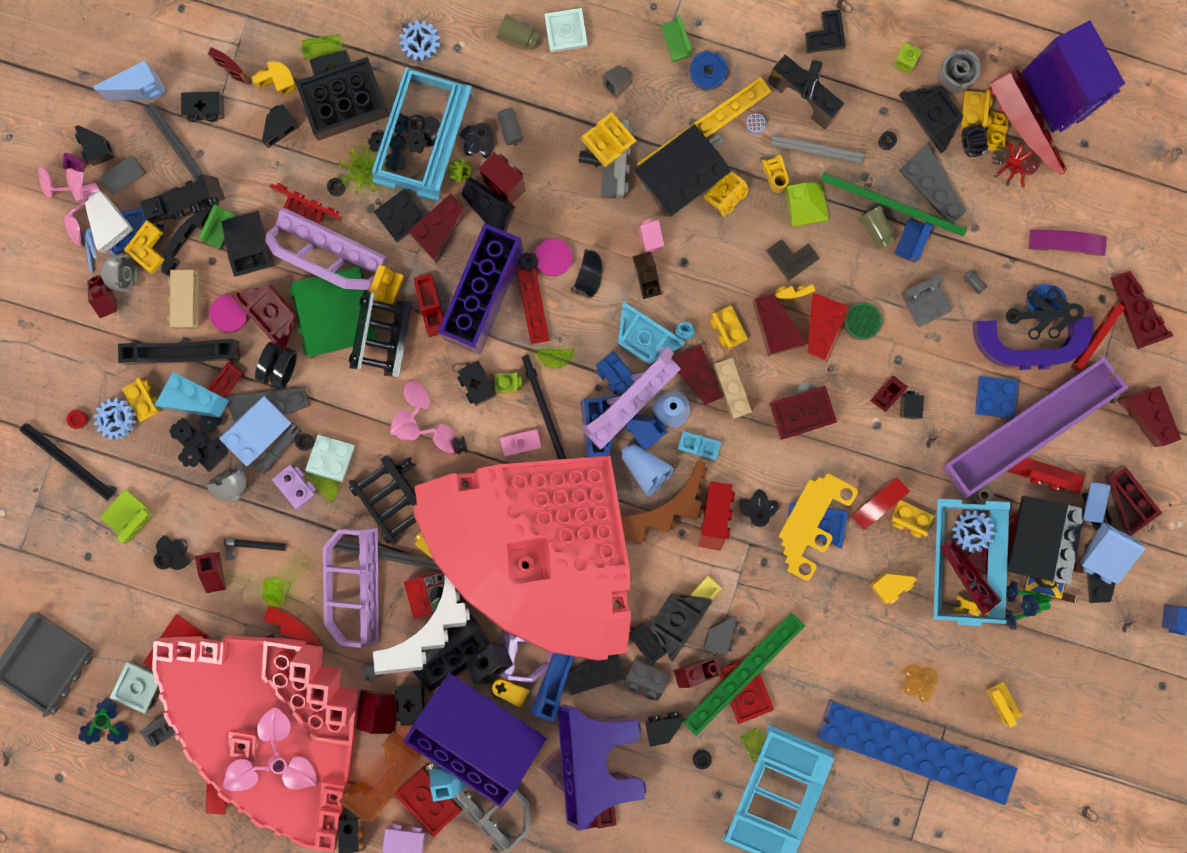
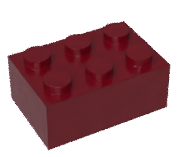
M493 152L478 168L482 181L497 195L513 204L526 191L523 173L517 167L512 168L504 155L501 153L498 155Z

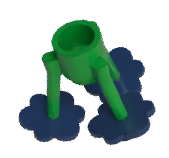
M1011 581L1010 585L1006 588L1008 601L1015 602L1018 595H1024L1023 602L1021 603L1024 613L1013 616L1011 610L1006 609V626L1011 630H1016V620L1036 616V614L1042 613L1044 610H1049L1051 608L1049 596L1041 595L1040 592L1020 591L1017 588L1018 583Z
M108 698L104 699L102 703L96 705L97 710L93 722H89L86 726L80 728L81 733L78 735V739L85 741L87 745H90L92 742H98L101 738L99 733L107 728L110 732L107 735L108 741L118 745L121 741L125 742L128 739L127 732L129 728L127 726H124L122 722H117L115 726L110 724V719H114L117 716V704L112 703Z

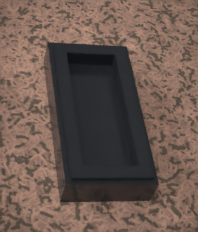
M643 622L629 632V637L650 665L666 654Z

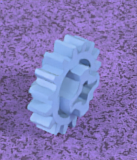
M418 20L415 21V25L408 23L409 29L403 28L405 34H400L399 36L403 40L399 42L400 47H404L402 53H407L408 59L413 57L416 63L418 59H421L422 63L425 62V58L432 60L431 54L437 55L435 49H440V44L437 43L441 41L440 36H437L438 30H433L432 24L427 26L424 20L422 24H419ZM419 35H420V37H421V39H422V41H421V43H422V44H421V48H420V46H419V44H418V42H419Z
M109 398L107 402H101L102 408H96L99 413L93 416L98 419V421L94 422V425H99L97 432H103L102 437H109L110 440L123 439V436H129L128 430H134L131 424L136 423L132 419L136 413H131L133 406H127L128 401H121L120 398Z
M974 510L973 515L970 511H966V517L959 515L961 521L955 520L958 526L952 528V530L957 532V534L953 535V538L959 539L956 544L959 546L963 545L962 549L965 551L969 548L971 553H974L975 548L978 552H982V547L988 549L987 543H993L994 541L991 539V536L996 535V533L992 532L995 525L989 524L992 519L986 518V514L983 512L979 515V512ZM974 519L972 523L967 524L969 520ZM984 525L986 527V534L984 533L983 529ZM968 528L975 529L980 536L973 534ZM980 539L982 540L981 542L974 544L975 541Z

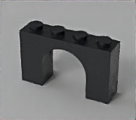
M785 54L772 69L767 82L781 94L786 88H791L802 95L806 82L804 79L808 76V73ZM819 83L817 84L813 101L809 99L807 101L814 111L811 119L823 129H826L836 118L845 103Z

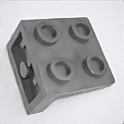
M941 274L901 293L917 327H921L952 311L939 284L944 281Z

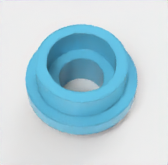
M682 322L676 327L675 333L680 339L687 340L694 336L695 330L692 324Z

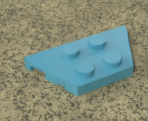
M623 303L618 344L650 365L659 358L660 354L657 352L659 348L668 346L673 352L685 344V341L627 303Z

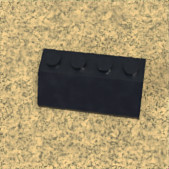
M471 614L470 620H466V626L447 629L448 642H445L444 648L421 650V652L426 653V664H423V670L412 672L430 692L441 685L448 673L456 676L467 669L466 663L472 659V656L481 653L488 644H491L485 632Z

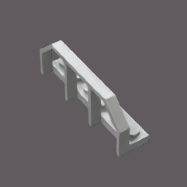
M430 762L425 769L429 773V770L441 769V767L434 762ZM466 785L452 799L501 853L512 851L530 832V803L516 789L513 796L523 805V832L510 843V838L497 829L498 825L492 819H488L499 806L494 804L484 815L485 811L483 808L475 805L471 800L470 794L465 791L469 787Z

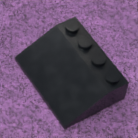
M368 57L296 81L313 135L318 141L389 117Z
M695 124L633 169L665 216L668 217L673 216L731 172L722 156Z
M1022 496L1007 572L1058 584L1071 585L1085 509Z

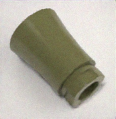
M506 14L499 29L497 39L534 50L540 32Z
M881 205L858 218L871 235L873 241L877 243L879 249L896 240Z

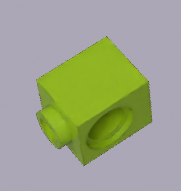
M905 42L892 66L909 74L914 68L922 50Z

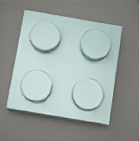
M582 8L544 14L550 53L588 47Z
M317 435L305 471L343 483L355 445Z
M128 661L110 698L146 714L159 686L155 682L153 672Z

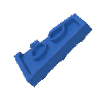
M789 502L787 520L796 503ZM828 508L817 528L831 534V544L842 549L848 511ZM822 534L817 535L820 539L827 541L826 536Z

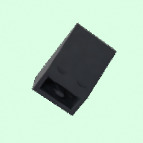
M259 211L221 221L228 259L234 277L275 266L271 250L265 242L266 234Z

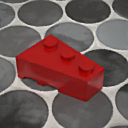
M814 292L812 293L807 353L810 356L828 362L850 309L847 305Z
M709 482L704 506V518L701 525V539L698 547L721 551L725 540H729L731 528H727L728 521L732 520L733 510L730 509V503H734L735 498L732 484Z

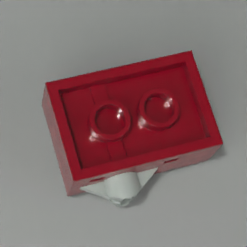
M804 382L791 397L769 403L780 440L837 423L826 386L818 387Z

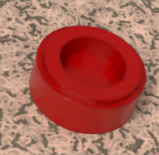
M72 410L67 415L66 420L71 428L82 429L86 426L88 417L81 410Z

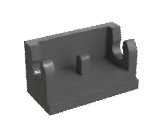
M131 156L101 175L100 178L111 194L114 195L146 172L136 157Z
M164 716L139 731L150 747H156L176 734L173 727H169Z

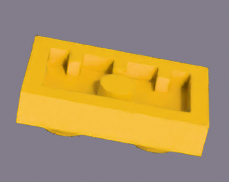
M986 90L984 93L963 92L961 110L963 118L960 122V130L974 124H981L985 129L989 127L991 115H988V112L993 102L990 90Z
M731 171L708 191L704 199L725 217L733 211L740 200L747 196L749 188L746 181Z
M379 265L369 292L375 293L373 300L394 305L405 276Z
M732 306L711 314L709 322L713 330L717 329L720 335L718 340L722 347H726L728 350L748 340Z
M138 377L135 382L122 388L130 405L133 406V411L136 413L139 422L142 423L161 413L162 410L154 406L158 398L153 396L150 382L147 379Z
M900 500L895 505L889 521L893 522V527L900 530L906 528L911 531V535L921 539V536H928L929 533L927 531L934 515Z
M1000 682L987 689L986 692L1004 725L1010 728L1017 725L1015 720L1021 717V713L1005 683Z

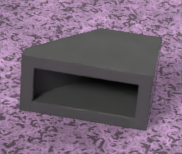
M617 65L603 75V86L617 99L633 83V74L628 68Z

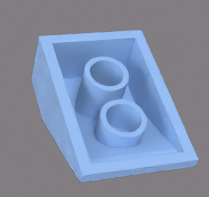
M146 61L93 86L94 90L106 100L157 99L162 96V93L166 92L157 72Z
M264 395L223 431L219 439L248 466L291 422Z

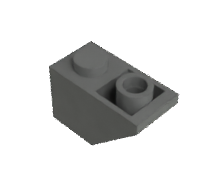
M731 615L710 627L707 631L703 648L727 655L728 651L731 652L734 640H731L733 632H737L739 622L736 621L737 617Z

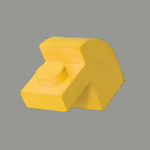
M268 62L269 70L258 71L256 75L252 76V80L258 89L274 83L281 96L298 90L295 78L290 70L279 62Z

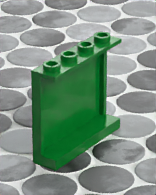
M359 267L335 272L349 279H364L362 270ZM318 276L291 282L290 294L292 299L296 301L294 310L297 312L296 317L300 319L301 324L298 325L300 336H303L305 341L302 344L304 354L313 359L314 356L352 348L360 311L359 300L363 293L367 291L344 289ZM368 327L367 338L377 340L375 328Z

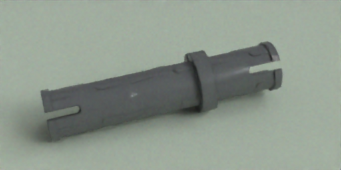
M292 423L271 450L265 452L266 455L255 468L260 470L265 465L260 471L265 475L272 464L278 462V457L302 430L298 427L292 433L296 428V425Z

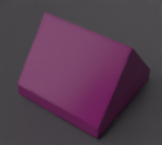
M64 153V169L72 168L79 172L84 171L88 162L71 153Z

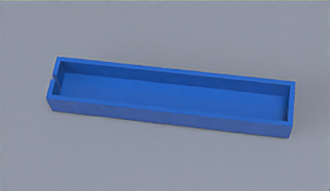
M829 699L823 716L830 721L828 723L822 719L817 733L819 739L1006 805L1018 769L1014 765Z

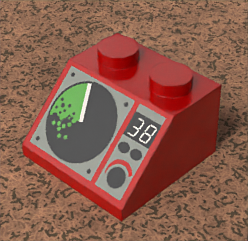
M442 571L404 581L413 619L434 614L444 589V573Z

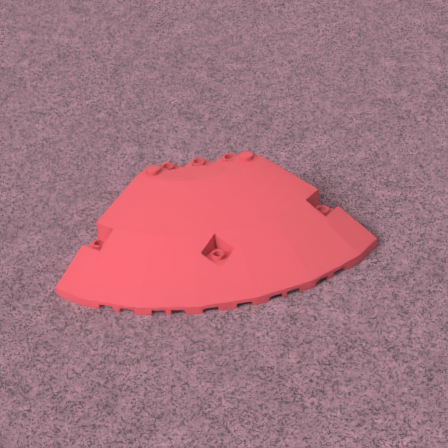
M203 636L156 638L153 645L152 670L155 682L159 686V698L163 702L165 710L163 713L169 727H173L176 733V740H180L184 747L183 752L187 760L197 766L200 770L198 773L208 784L211 783L215 787L220 798L227 803L231 802L239 808L237 811L248 815L251 818L250 821L259 828L263 829L265 827L275 832V835L292 839L291 842L304 848L334 853L338 841V822L342 820L345 787L349 782L359 709V704H357L359 689L341 687V668L323 666V647L306 645L307 641L246 636H225L221 641L203 639ZM274 707L279 708L289 719L291 726L290 732L285 739L281 741L275 740L279 756L285 760L288 766L293 757L300 756L306 758L314 768L317 780L316 786L299 790L289 789L283 783L282 774H275L271 770H255L258 774V781L250 789L244 791L224 789L223 782L226 770L234 760L247 759L251 762L252 767L268 766L269 758L274 755L271 740L262 741L258 736L257 726L261 717L268 710Z

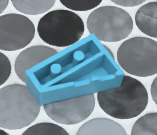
M172 372L154 406L167 411L220 418L229 400L182 375Z

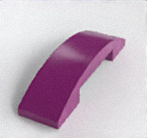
M1030 230L1028 249L1043 251L1059 250L1105 256L1107 237L1075 231Z

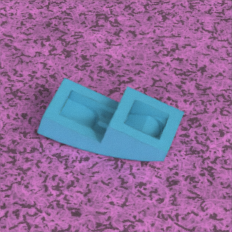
M683 431L678 450L717 461L722 442Z

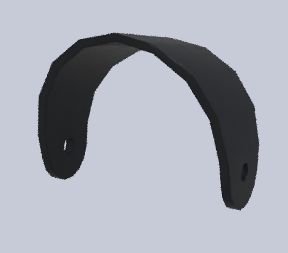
M590 249L584 250L581 268L575 285L570 290L571 293L586 298H592L597 293L603 272L602 260L597 252Z

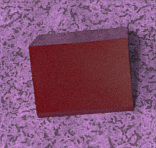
M361 690L356 729L370 734H394L396 710L398 709L395 694Z

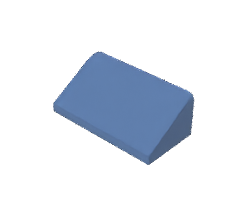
M1090 481L1083 520L1103 523L1111 485Z

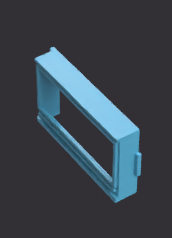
M406 67L372 170V182L393 189L399 186L417 191V196L439 202L441 196L440 188L468 99L472 97V86L410 70ZM410 80L451 92L423 182L382 170Z
M938 499L933 619L957 621V625L981 626L982 622L1006 624L1010 502L986 501V505L962 504V500ZM945 508L990 510L992 521L989 524L995 525L992 532L996 533V535L991 536L994 542H989L987 583L1002 601L989 612V615L979 617L942 614L944 555L940 547L944 545Z

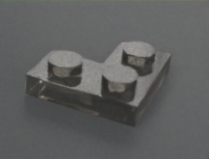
M783 239L766 250L788 282L820 259L809 243L794 254Z

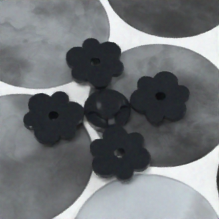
M402 113L399 114L394 129L397 135L393 136L390 142V147L394 151L386 156L387 161L385 162V167L393 172L405 168L406 164L404 161L406 157L401 155L400 151H403L406 146L409 147V151L412 153L415 151L422 153L424 147L427 146L423 133H418L417 135L412 133L407 140L400 135L403 133V130L407 131L409 129L408 122L410 119L408 116H403ZM373 132L371 138L368 139L372 152H377L380 149L384 136L383 132L380 134Z
M201 415L198 424L202 426V431L194 434L190 430L192 428L191 424H186L185 420L180 419L171 426V437L173 439H178L182 442L185 438H191L193 446L183 448L182 453L178 455V460L183 462L184 467L189 465L196 467L199 463L198 460L201 459V454L198 453L197 448H204L206 445L209 449L208 454L214 456L217 460L221 459L223 455L228 454V447L219 437L215 438L214 441H209L206 434L210 430L215 432L217 426L221 425L219 417Z

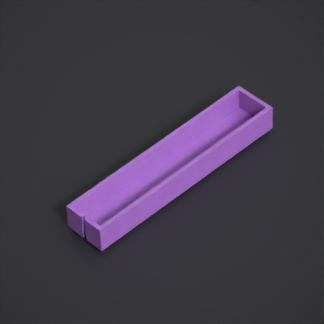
M1103 357L947 463L942 469L964 499H967L1128 389V386L1118 374L1110 380L1108 379V376L1115 370L1107 359Z

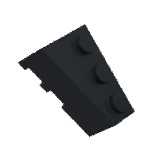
M201 174L198 176V181L192 183L189 180L185 182L186 186L175 187L159 195L166 217L181 220L188 213L196 214L206 206L213 207L214 204L219 205V201L225 200L218 178Z

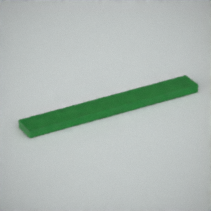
M823 172L821 181L960 236H965L967 231L964 226L832 174Z
M790 612L684 719L683 724L697 736L805 625Z

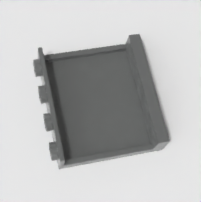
M39 612L31 613L0 658V683L44 712L42 717L54 715L60 708L59 703L62 698L65 699L70 693L72 683L77 682L81 677L83 667L92 661L93 656L91 655L95 650Z

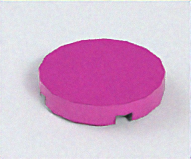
M547 239L535 251L538 260L537 268L547 276H560L571 266V249L560 239Z
M230 294L222 295L215 299L210 307V320L214 327L222 332H237L247 323L248 314Z

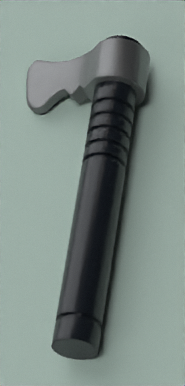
M227 537L224 540V545L226 546L225 560H234L236 558L233 552L235 551L234 548L238 546L286 551V543L239 540L236 537Z

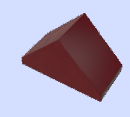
M891 375L886 378L870 401L886 412L908 386Z

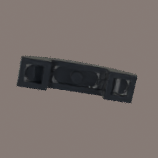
M204 209L194 214L174 233L164 253L163 258L165 260L162 263V273L168 276L170 275V270L177 268L181 261L176 259L175 256L196 226L201 230L203 229L210 214L209 211Z

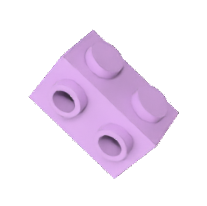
M289 465L272 480L297 510L317 496L315 493L316 487L310 481L307 482L303 478L305 474L298 466Z
M391 823V825L386 827L382 853L424 852L426 830L422 829L421 826L411 825L409 828L402 827L403 824Z

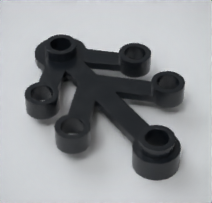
M1054 288L1047 291V298L1055 301L1063 308L1061 310L1053 309L1039 297L1036 290H1030L1027 293V299L1030 302H1034L1043 311L1020 312L1018 309L1013 308L1007 311L1006 320L1014 325L1018 324L1021 320L1043 319L1035 328L1030 329L1028 332L1030 339L1037 340L1040 337V333L1055 318L1064 317L1056 327H1051L1048 331L1050 338L1057 339L1060 336V332L1070 322H1078L1083 318L1084 310L1077 303L1069 304L1059 295L1058 290ZM1054 291L1057 295L1055 298H1051L1049 293ZM1036 293L1037 296L1035 299H1030L1029 294ZM1072 309L1077 310L1078 314L1076 316L1070 314ZM1016 313L1017 318L1011 319L1010 314ZM1055 329L1058 331V335L1052 336L1050 332ZM1032 331H1037L1038 336L1032 337L1030 333Z

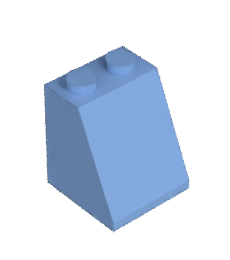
M1103 522L1079 562L1083 566L1082 569L1093 575L1095 572L1101 575V580L1109 584L1112 582L1119 584L1146 548L1137 539Z

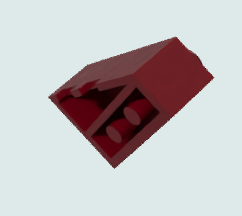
M450 194L408 232L433 261L437 263L439 256L448 244L451 235L456 230L466 211L459 201Z
M774 294L753 300L752 303L768 356L804 347L808 344Z
M1161 385L1117 400L1129 413L1128 415L1131 419H1134L1139 425L1140 430L1154 447L1166 446L1182 440Z
M1120 465L1105 476L1108 485H1111L1110 492L1125 534L1133 535L1162 514L1161 510L1126 466Z

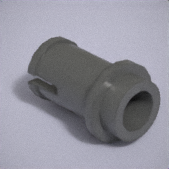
M970 270L963 276L964 282H968L977 294H980L988 287L977 276L976 271Z

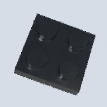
M404 189L373 211L397 243L409 234L408 231L425 217Z

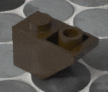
M651 251L632 256L643 299L661 295L656 264Z

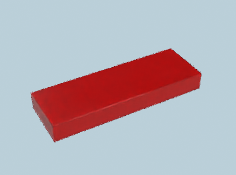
M228 361L207 389L225 398L245 373Z

